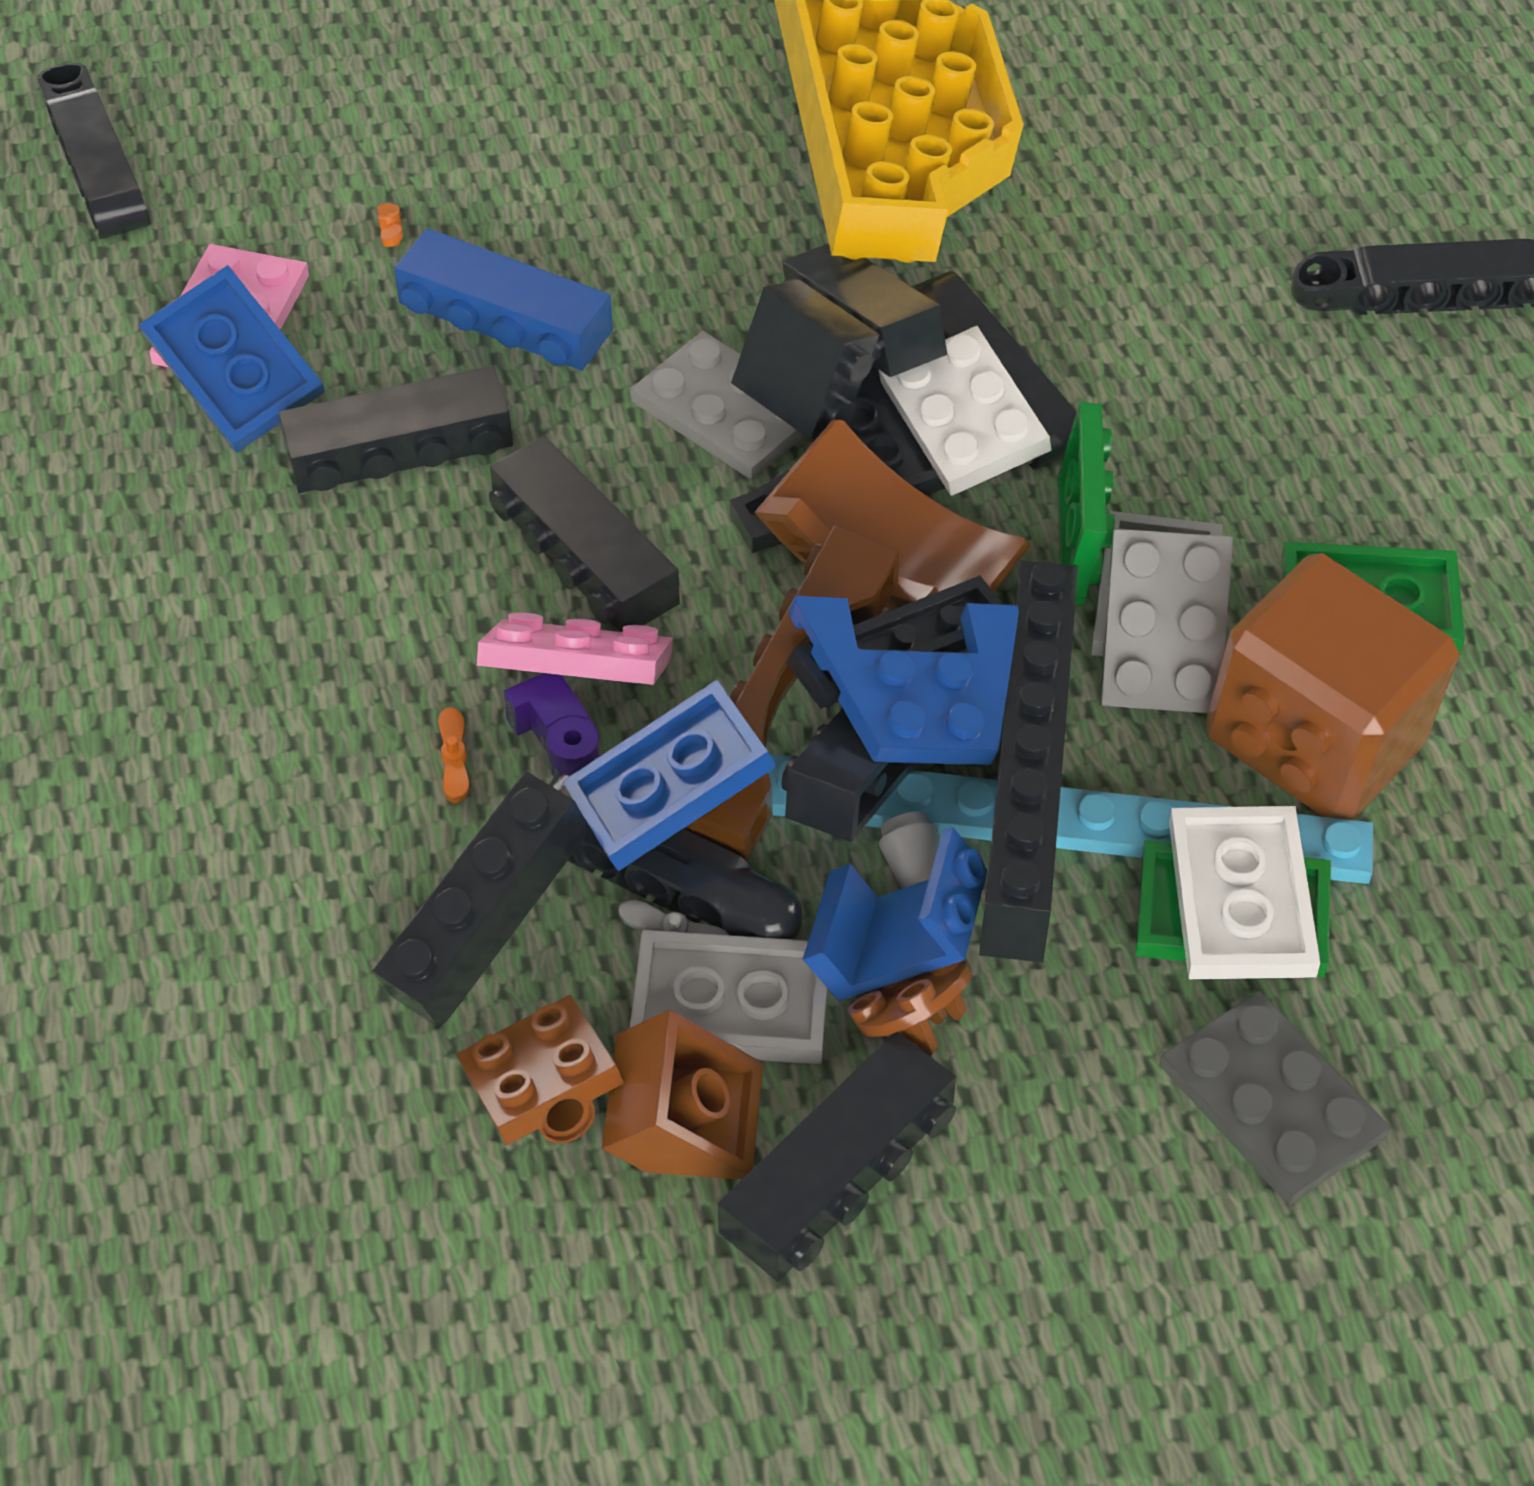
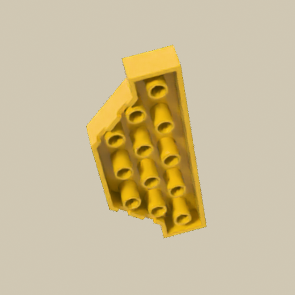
M774 0L831 255L843 256L853 260L877 258L894 259L904 263L915 261L936 262L947 217L1010 176L1024 125L988 12L972 3L964 9L949 0Z

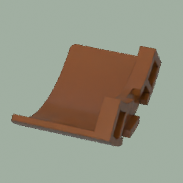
M832 420L755 511V514L766 527L803 563L808 559L815 544L824 545L834 525L898 549V583L885 606L889 610L896 609L979 575L994 592L1030 546L1022 536L1010 535L981 526L948 510L924 495L882 462L843 420Z

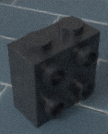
M799 279L763 287L731 384L808 439L817 438L832 420H843L848 425L853 418L856 409L854 402L863 379L872 367V353L880 334Z

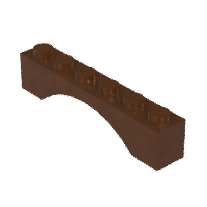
M835 525L824 545L818 543L814 545L806 561L804 576L806 577L799 590L791 588L786 594L779 612L780 624L773 636L765 634L762 637L754 655L753 666L755 668L747 682L743 680L738 681L730 695V699L765 748L769 729L778 707L797 679L796 675L787 665L793 649L811 642L803 627L796 629L790 618L789 610L795 596L848 598L853 625L881 615L898 583V549ZM769 773L763 775L683 829L734 852L747 862L773 815L772 784Z

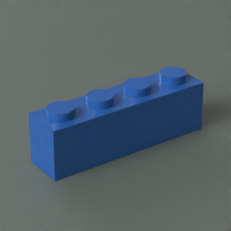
M429 228L422 233L394 267L399 303L405 305L411 311L417 314L427 313L449 321L463 331L473 330L495 338L506 347L522 348L543 356L544 359L555 365L565 364L583 371L613 331L611 294Z

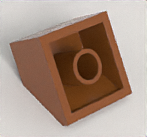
M671 1009L618 1033L613 1061L619 1070L624 1084L609 1091L602 1149L647 1173L743 1179L752 1171L763 1063Z

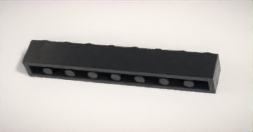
M1020 560L1015 605L1018 606L1019 616L1003 717L979 950L980 956L1040 963L1044 961L1052 904L1078 566Z

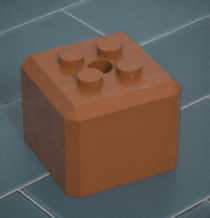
M1323 553L1307 555L1230 631L1206 718L1209 739L1320 816L1354 820L1425 745L1460 654L1449 635Z

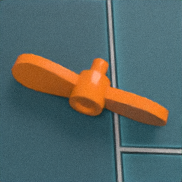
M392 203L381 204L377 207L382 245L385 247L398 246L403 239L400 208Z
M449 707L445 708L438 717L439 730L443 741L441 759L445 766L443 789L445 798L449 802L460 803L467 797L470 790L465 768L467 751L463 743L465 723L463 715L457 709Z

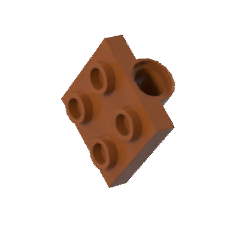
M571 994L552 1004L539 1008L535 1013L495 1034L487 1035L476 1044L456 1053L466 1076L506 1146L539 1129L546 1140L553 1143H568L578 1139L593 1124L595 1108L592 1100L624 1084L615 1062Z

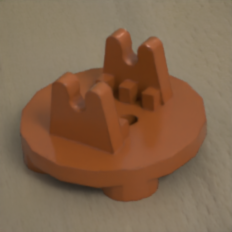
M965 957L963 961L874 989L872 992L854 1001L848 1008V1013L861 1034L868 1037L887 1036L889 1038L893 1033L899 1032L931 1056L938 1048V1043L928 1020L930 1019L933 1023L939 1025L947 1017V1011L954 1020H960L963 1017L967 1008L961 992L966 988L972 977L971 966Z

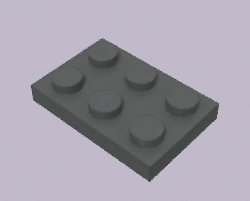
M1260 990L1161 1055L1159 1066L1288 1206L1388 1137L1390 1125Z

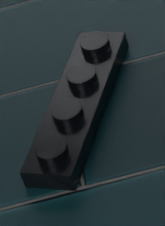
M979 575L853 625L857 647L867 650L958 653L967 649L960 616L966 604L1003 605V603ZM810 642L793 649L787 665L820 709L839 702L838 698L841 691L829 671L820 670L811 654L814 645Z

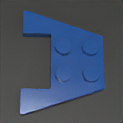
M795 596L789 610L790 618L796 629L802 627L805 629L814 645L811 650L814 660L820 670H828L841 691L838 701L874 762L991 765L1000 744L1019 616L1017 605L967 603L960 616L968 653L867 650L857 647L848 598Z

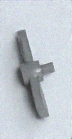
M628 900L619 906L620 919L633 928L653 931L729 935L725 930L717 926L687 922L685 916L681 913L671 912L665 914L642 901Z

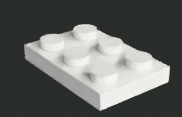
M978 326L946 339L948 355L893 377H889L879 370L883 387L951 496L1052 451L1050 436Z
M1296 806L1171 808L1169 829L1188 979L1317 977L1320 958Z

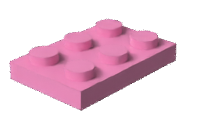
M209 244L181 296L229 265L281 330L309 277L307 262ZM151 347L149 352L152 364L168 367L155 349Z
M511 613L508 615V620L502 619L478 642L477 666L654 685L671 660L673 638L658 636V629L644 625H627L623 627V632L600 630L601 624L594 620L569 619L566 620L565 626L543 624V617L537 614Z

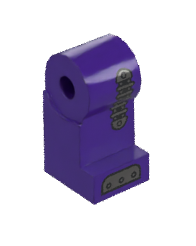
M542 673L504 690L506 719L517 736L529 730L535 733L547 751L548 766L554 777L558 774L571 776L599 758L598 731L562 675Z

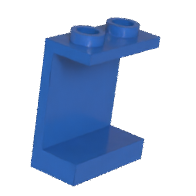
M951 827L942 832L930 879L878 897L851 864L831 870L803 956L804 962L836 999L841 1001L965 960L988 871L982 857L975 849L968 846L954 827Z

